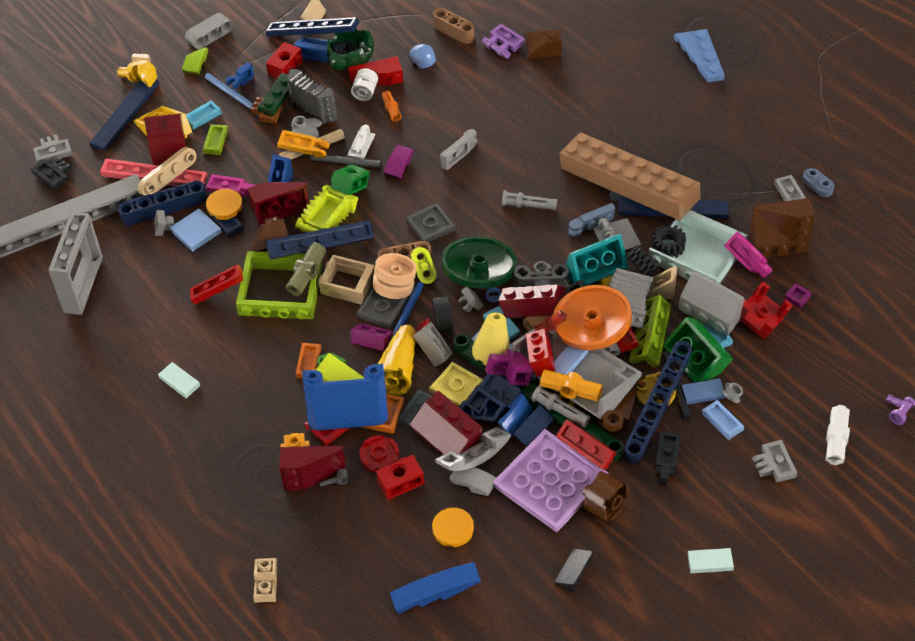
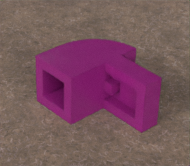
M506 350L505 354H490L485 368L487 374L506 375L509 385L528 386L533 372L529 360L523 354L513 350Z

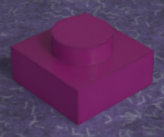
M795 283L785 294L784 300L801 308L811 297L812 292Z

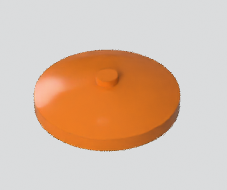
M590 285L573 290L559 301L553 313V324L559 339L566 345L580 350H598L616 343L627 333L632 322L631 306L628 299L620 291L603 285Z

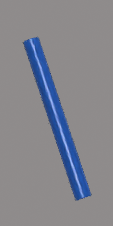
M417 282L393 331L394 335L401 326L406 324L424 286L422 282Z

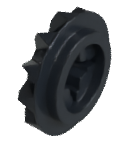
M339 41L334 44L333 50L334 53L343 55L358 50V47L347 41Z

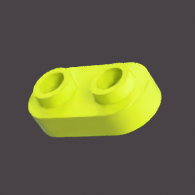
M423 247L415 248L411 253V259L416 264L417 277L422 283L430 284L437 276L430 253ZM422 253L423 258L417 259V254ZM428 270L429 276L424 277L423 272Z

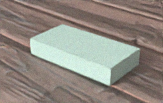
M173 362L158 374L162 381L185 398L200 387V383Z
M731 548L688 551L690 573L733 571L734 569Z

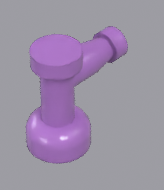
M888 395L886 402L899 407V409H895L889 414L890 420L896 425H902L906 421L905 414L910 408L915 406V400L911 397H905L904 400H901L892 395Z

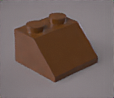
M275 216L265 219V223L260 225L249 247L250 251L267 248L266 240L288 236L284 220L278 219Z

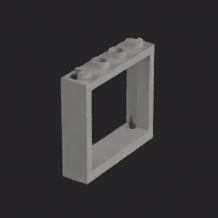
M70 213L48 270L64 313L83 314L103 258L89 213ZM80 248L82 259L72 281L70 272Z

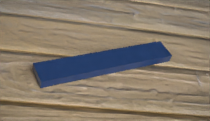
M357 17L272 22L265 33L267 37L354 32L360 22Z
M140 79L89 142L90 147L106 152L158 87L159 80L156 79L152 86L148 87Z
M619 197L618 215L670 217L627 197ZM699 200L690 209L708 218L728 219L729 216L728 201Z
M368 220L266 240L265 244L269 258L272 260L306 253L314 242L320 243L326 249L371 240L374 238Z

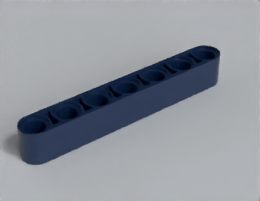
M679 341L674 345L626 442L624 457L631 464H637L642 460L690 361L692 348L686 341ZM678 352H684L685 355H680ZM670 368H676L678 370L672 371ZM662 384H669L670 387H664ZM655 400H660V401H662V403H659V404H658V403H656V402H654V401H655ZM652 416L654 420H648L646 417ZM638 433H645L647 436L641 437ZM635 449L638 453L633 454L629 450Z

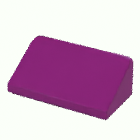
M359 324L351 330V343L384 351L394 332L366 324Z

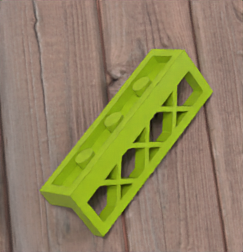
M661 295L645 300V311L647 312L642 329L636 327L635 337L639 347L631 349L629 358L631 364L644 360L653 368L660 364L671 305ZM643 348L642 354L637 355L639 351Z

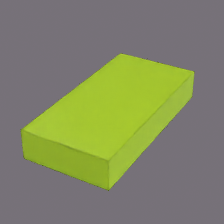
M210 124L203 146V154L221 155L228 126Z

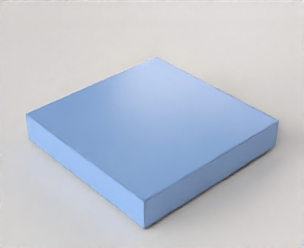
M197 209L170 227L171 232L192 252L222 233L221 228L200 209Z

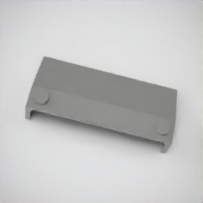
M550 317L528 333L545 328L552 343L555 361L568 345L557 336L553 317ZM525 334L512 343V350L523 354L529 360ZM603 348L588 350V354L573 372L581 375L583 380L602 384L601 398L599 401H593L576 396L570 400L602 419L607 411L616 408L642 376V372Z

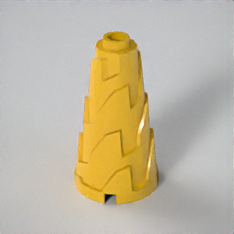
M410 325L400 327L378 364H383L386 392L390 395H403L407 393L408 388L410 389L416 342L414 334L416 331Z

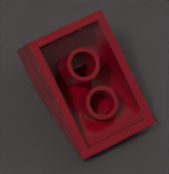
M182 113L144 118L153 165L160 166L180 149L187 147Z
M264 182L247 188L252 213L259 227L265 223V219L274 216L278 217V219H283L303 212V209H307L306 205H309L305 182Z
M343 446L281 447L279 469L284 490L297 491L307 489L321 481L336 476L339 469L346 470Z

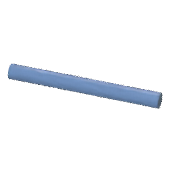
M207 73L205 75L206 80L251 110L253 107L252 102L211 74Z

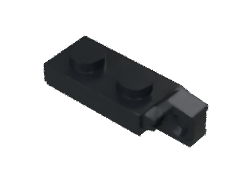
M660 432L655 466L656 473L661 474L659 485L667 486L669 475L674 476L676 472L680 434Z

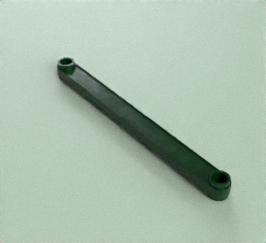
M465 334L456 335L453 340L455 353L461 355L486 373V366L483 365V362L479 359L476 361L472 355L474 341ZM500 375L501 377L507 380L506 375ZM531 380L528 386L515 385L524 391L522 394L535 408L541 405L554 418V421L561 426L566 419L570 420L610 449L617 450L612 461H619L622 458L624 446L620 440L615 439L590 421L586 427H582L557 411L547 410L543 404L537 401L533 402L531 398L538 385Z

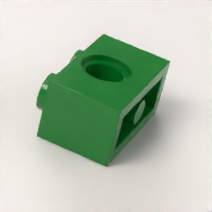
M353 164L334 171L331 177V189L350 196L367 187L370 171Z

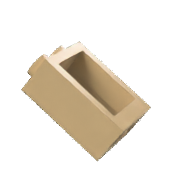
M332 255L330 261L326 262L323 275H320L318 279L320 294L362 305L372 286L375 265ZM337 271L361 277L355 289L332 284L331 282Z

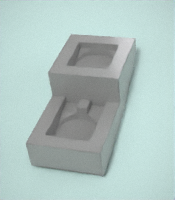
M473 467L467 470L453 471L449 479L453 484L469 487L473 493L488 496L494 487L493 481L496 477Z

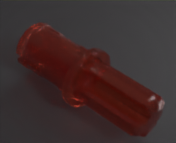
M558 311L552 316L545 317L543 322L534 327V331L539 328L540 330L545 328L547 333L556 330L558 325L566 321V313Z

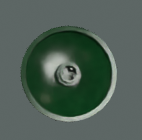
M471 236L450 243L442 253L441 263L446 276L460 285L471 288H492L504 284L513 277L517 258L514 251L507 244L497 239Z

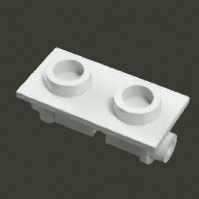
M368 125L360 127L347 156L359 159L365 158L375 136L374 133H370Z

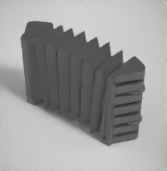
M291 69L287 78L291 104L296 103V107L300 106L301 111L305 109V114L309 112L310 116L318 117V120H322L324 124L336 121L337 110L332 89L329 87L325 89L322 84L318 86V82L314 84V80L311 81L310 78L307 79L306 75L303 76L302 71Z

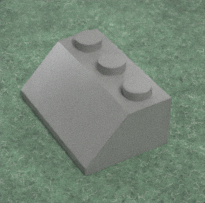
M694 270L680 296L678 309L698 319L701 323L709 325L717 332L728 336L740 322L744 297Z

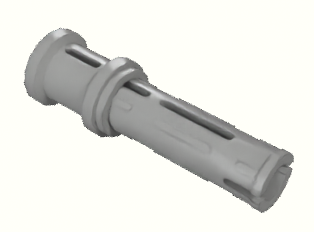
M504 190L502 206L511 205L517 208L526 206L556 211L557 199L526 196L522 192L517 194Z
M540 385L532 395L531 400L533 402L537 401L543 404L547 410L557 411L582 427H586L591 417L563 402L556 393L551 394Z

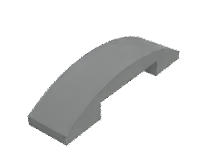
M495 427L482 434L483 442L460 454L450 451L437 458L436 463L452 471H462L476 467L494 456L507 443L511 434L499 427Z

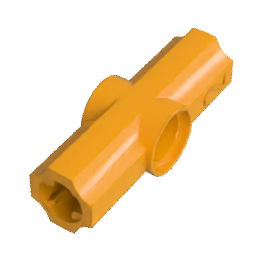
M544 370L540 380V386L560 391L562 396L568 399H574L576 396L599 401L603 391L602 384L583 380L582 376L575 372H569L567 375Z

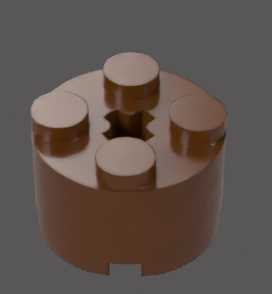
M600 471L591 485H586L583 490V495L585 496L583 507L603 520L607 521L608 519L611 521L623 509L624 505L621 503L623 498H628L629 487L611 475Z

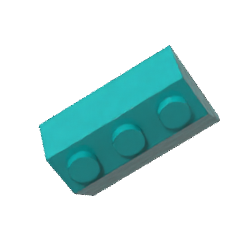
M619 233L569 253L566 262L569 270V282L573 284L582 279L589 285L613 275L616 268L628 269L621 234Z

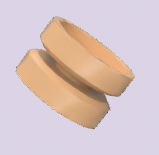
M395 253L384 254L378 257L375 263V274L373 275V289L381 296L389 299H402L411 295L417 271L415 262L407 256Z

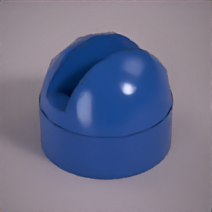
M497 287L489 288L486 292V298L490 302L499 301L500 289ZM489 292H498V295H489Z

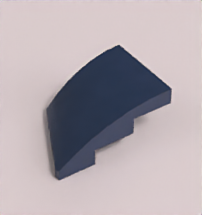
M487 374L481 385H476L467 401L463 400L459 408L473 420L496 422L509 411L507 406L524 391L515 385H509V382L500 375Z

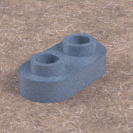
M813 168L804 171L803 183L821 197H829L833 194L834 183L820 171Z

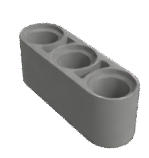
M216 13L190 28L185 34V39L196 49H201L230 32L233 28V22L224 14Z

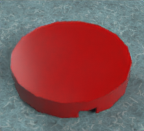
M376 435L366 439L359 449L361 464L371 472L376 473L381 467L393 464L399 460L400 454L397 443L389 437L388 439L383 435Z

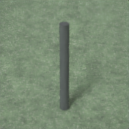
M311 155V160L381 167V161L331 155L318 158Z

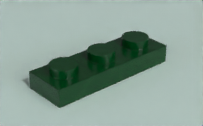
M280 74L257 106L258 112L271 116L275 115L290 94L287 83L289 75Z

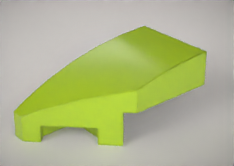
M205 47L186 55L182 67L183 73L199 75L202 63L206 61L208 48Z

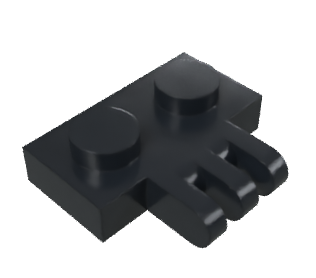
M58 157L51 163L43 159L32 167L31 171L32 174L56 190L68 181L66 173L72 167Z

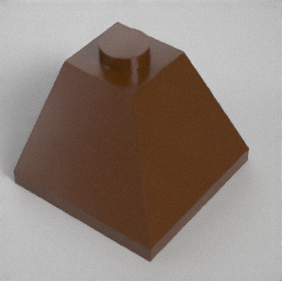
M560 29L524 33L528 59L561 56L562 39Z

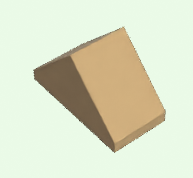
M675 266L653 277L648 298L661 295L664 299H674L677 272Z

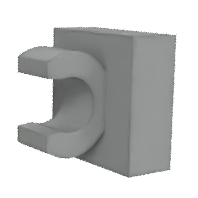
M157 210L154 219L155 236H163L164 230L171 231L170 227L174 224L173 217H165L164 210Z
M465 287L461 290L464 296L458 302L462 305L467 302L463 310L469 312L473 307L480 310L484 306L476 292L472 289Z

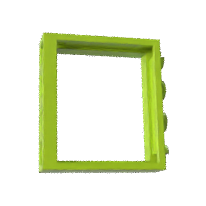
M247 251L243 269V281L240 282L236 301L238 315L280 317L284 319H313L319 290L318 279L323 267L322 260L318 265L319 271L316 278L310 281L306 303L246 300L252 269L294 271L296 261L303 259L305 255L297 254L270 260L268 252Z

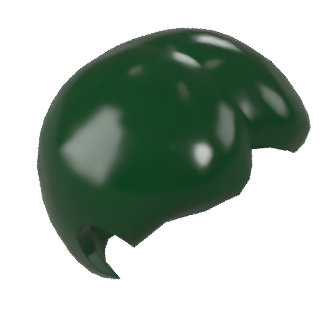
M355 29L354 32L335 33L332 41H330L329 37L327 50L330 56L329 64L331 68L341 71L343 69L348 70V67L368 63L374 50V39L369 30L359 31ZM347 41L358 47V50L341 55L334 53L333 46L336 42Z

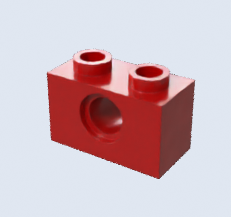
M283 42L266 62L268 75L277 79L281 73L289 75V71L296 69L303 61L301 48Z
M545 328L526 334L529 362L536 377H541L544 370L556 372L552 343Z
M413 455L403 457L397 462L385 465L376 471L377 482L387 500L425 484L424 472Z

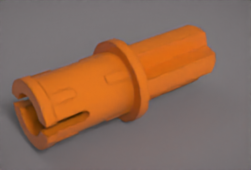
M390 91L383 92L382 97L386 104L385 110L389 112L391 120L395 122L401 120L402 115L398 109V103L394 101Z

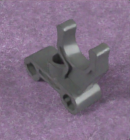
M556 264L552 271L531 272L528 266L519 265L514 270V285L516 287L560 285L567 288L570 286L568 284L569 270L564 264Z

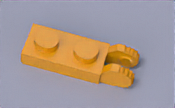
M282 130L277 143L278 148L314 155L318 158L326 156L325 150L330 145L325 140Z

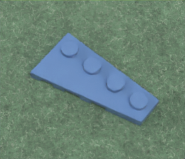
M707 29L674 34V40L680 43L681 49L687 52L689 59L697 65L698 71L707 82L724 80L725 74Z

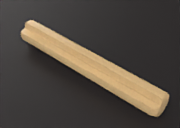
M339 129L317 139H322L332 144L344 139L345 136L342 129ZM290 150L279 154V156L290 158L291 160L304 155V153Z

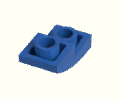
M522 393L507 406L509 411L498 421L501 428L511 434L510 438L514 436L513 433L526 420L533 409Z

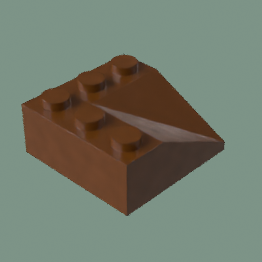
M804 198L754 206L748 241L765 258L808 251L816 215L810 199Z

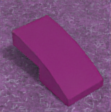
M397 145L385 166L384 175L401 179L406 166L410 164L414 149Z

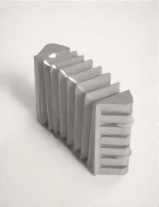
M616 268L609 287L620 291L628 299L632 312L630 327L642 329L646 314L645 300L650 291L653 277Z

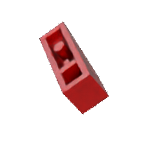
M397 56L348 67L350 82H354L357 72L364 68L373 70L377 74L378 81L376 85L388 86L404 82L403 69Z

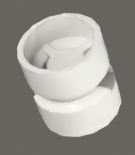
M360 69L356 74L351 89L353 97L360 101H369L373 96L378 81L377 74L370 69Z

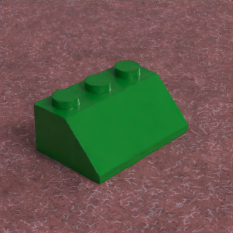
M686 317L663 344V347L669 353H671L674 345L679 341H686L691 345L690 361L685 372L694 383L708 381L721 374L733 360L730 354L698 319ZM678 352L680 355H685L684 352Z

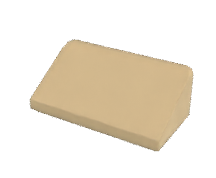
M311 0L301 15V20L322 19L326 9L319 0Z

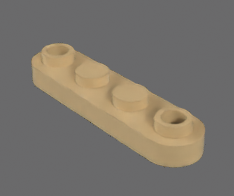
M188 147L180 149L140 180L138 184L139 193L146 196L158 192L194 164L196 152Z

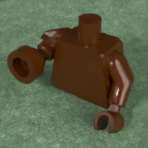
M643 373L614 410L607 411L602 419L597 417V422L604 430L607 429L610 432L621 428L629 430L637 400V386L639 388L645 387L643 380L646 377Z

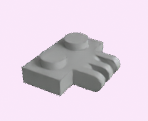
M57 134L53 135V141H51L50 136L47 137L48 142L46 143L43 138L40 139L42 146L33 148L37 163L43 159L51 162L58 157L72 156L68 139L59 141Z
M782 440L763 444V454L752 458L753 462L757 463L755 466L757 470H760L758 473L761 477L773 474L777 482L797 477V471Z

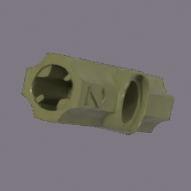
M314 242L311 244L303 259H298L294 265V274L286 285V289L295 296L302 294L309 280L315 279L318 274V265L327 252L320 243Z

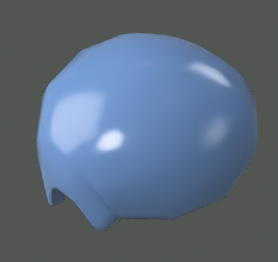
M418 44L409 52L411 63H415L418 68H428L436 61L434 50L430 45Z

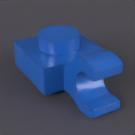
M246 62L243 66L239 67L236 71V76H230L226 79V85L229 86L233 83L232 86L235 90L239 85L244 86L254 77L252 64Z

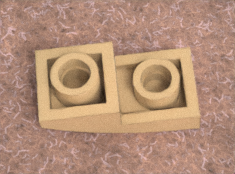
M255 559L254 603L276 602L277 559Z

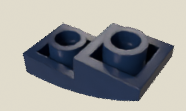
M539 405L513 435L528 447L548 427L554 418Z

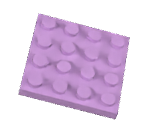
M544 429L493 481L494 488L555 532H558L584 504L585 496L583 495V490L585 486L591 485L600 471L609 473Z

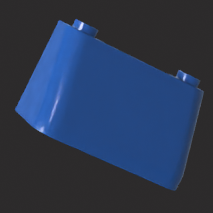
M383 364L366 367L364 379L323 382V376L320 371H302L307 419L311 429L329 430L382 425L387 421V392Z

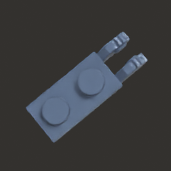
M613 203L581 215L573 221L571 220L568 234L570 237L580 236L582 231L592 230L593 227H596L601 218H605L610 222L615 216V206Z

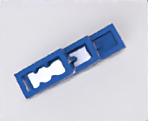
M471 562L409 583L390 592L396 612L400 614L416 605L423 607L439 598L446 600L480 583L481 579L475 563Z

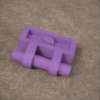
M503 24L490 31V39L487 37L482 39V43L488 49H493L499 56H504L505 58H509L511 55L508 52L509 49L515 52L525 45V38Z

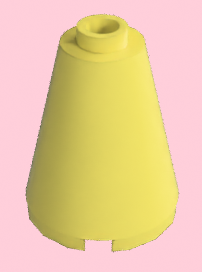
M497 312L487 315L472 346L474 359L476 361L479 359L485 366L490 354H505L506 350H511L506 318Z

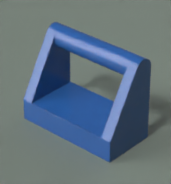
M303 36L296 41L294 46L301 48L303 59L329 62L328 40Z

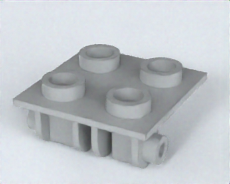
M601 218L598 226L593 227L599 241L620 233L625 250L634 248L636 245L641 246L627 218L611 223L607 219Z

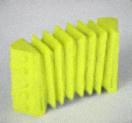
M325 185L322 187V192L318 191V196H314V200H310V205H306L307 209H303L304 214H301V218H298L295 228L306 233L337 227L339 223H342V219L346 220V217H349L348 213L355 212L358 197L354 195L349 196L331 189L329 185Z

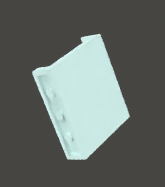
M690 210L680 221L676 219L671 227H674V225L678 226L677 229L681 228L682 232L686 234L683 254L675 258V256L670 257L650 248L648 256L657 266L666 270L675 266L677 268L676 274L684 277L686 280H689L692 272L695 270L720 284L737 260L724 246L737 230ZM739 232L741 235H743V236L747 239V235H746V234H744V233H742V232ZM663 240L666 244L675 243L673 240Z

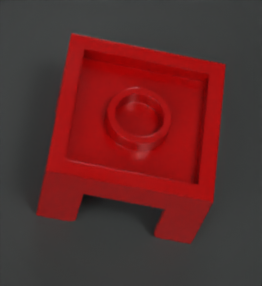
M762 282L753 295L743 302L740 321L765 340L785 318L793 305L787 300L783 302L781 307L766 296L770 287L765 282Z

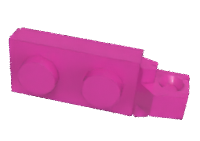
M212 174L205 188L206 192L211 193L220 189H231L239 193L241 197H249L247 188L254 185L245 182V179Z
M738 231L724 245L750 272H758L765 278L772 271L766 263L765 257Z

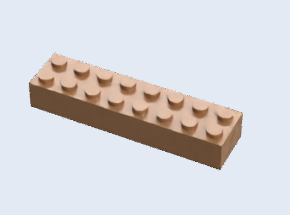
M581 132L559 153L561 169L679 221L701 199L700 182Z

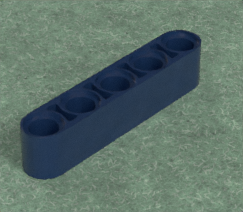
M192 181L123 202L119 205L118 211L122 223L130 226L154 219L157 210H164L165 215L200 205L206 201L207 196L203 182Z

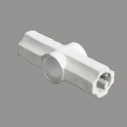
M843 405L832 407L830 424L828 425L826 442H828L826 461L831 465L843 464L845 459V448L850 428H848L850 410Z

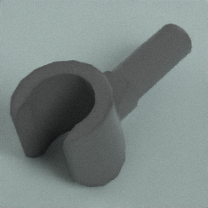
M339 469L337 477L321 481L320 486L332 483L345 485L348 482L349 476L347 470Z

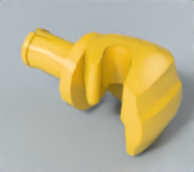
M137 60L130 63L127 67H119L117 69L118 77H127L133 83L139 82L141 79L148 87H151L157 79L155 66L147 60Z

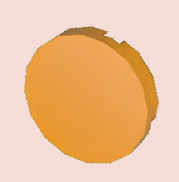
M231 189L217 190L209 195L206 201L209 215H213L219 220H228L235 217L242 210L243 206L240 194Z
M447 508L440 511L432 523L433 535L436 541L443 546H462L472 538L474 531L473 519L470 514L459 508Z

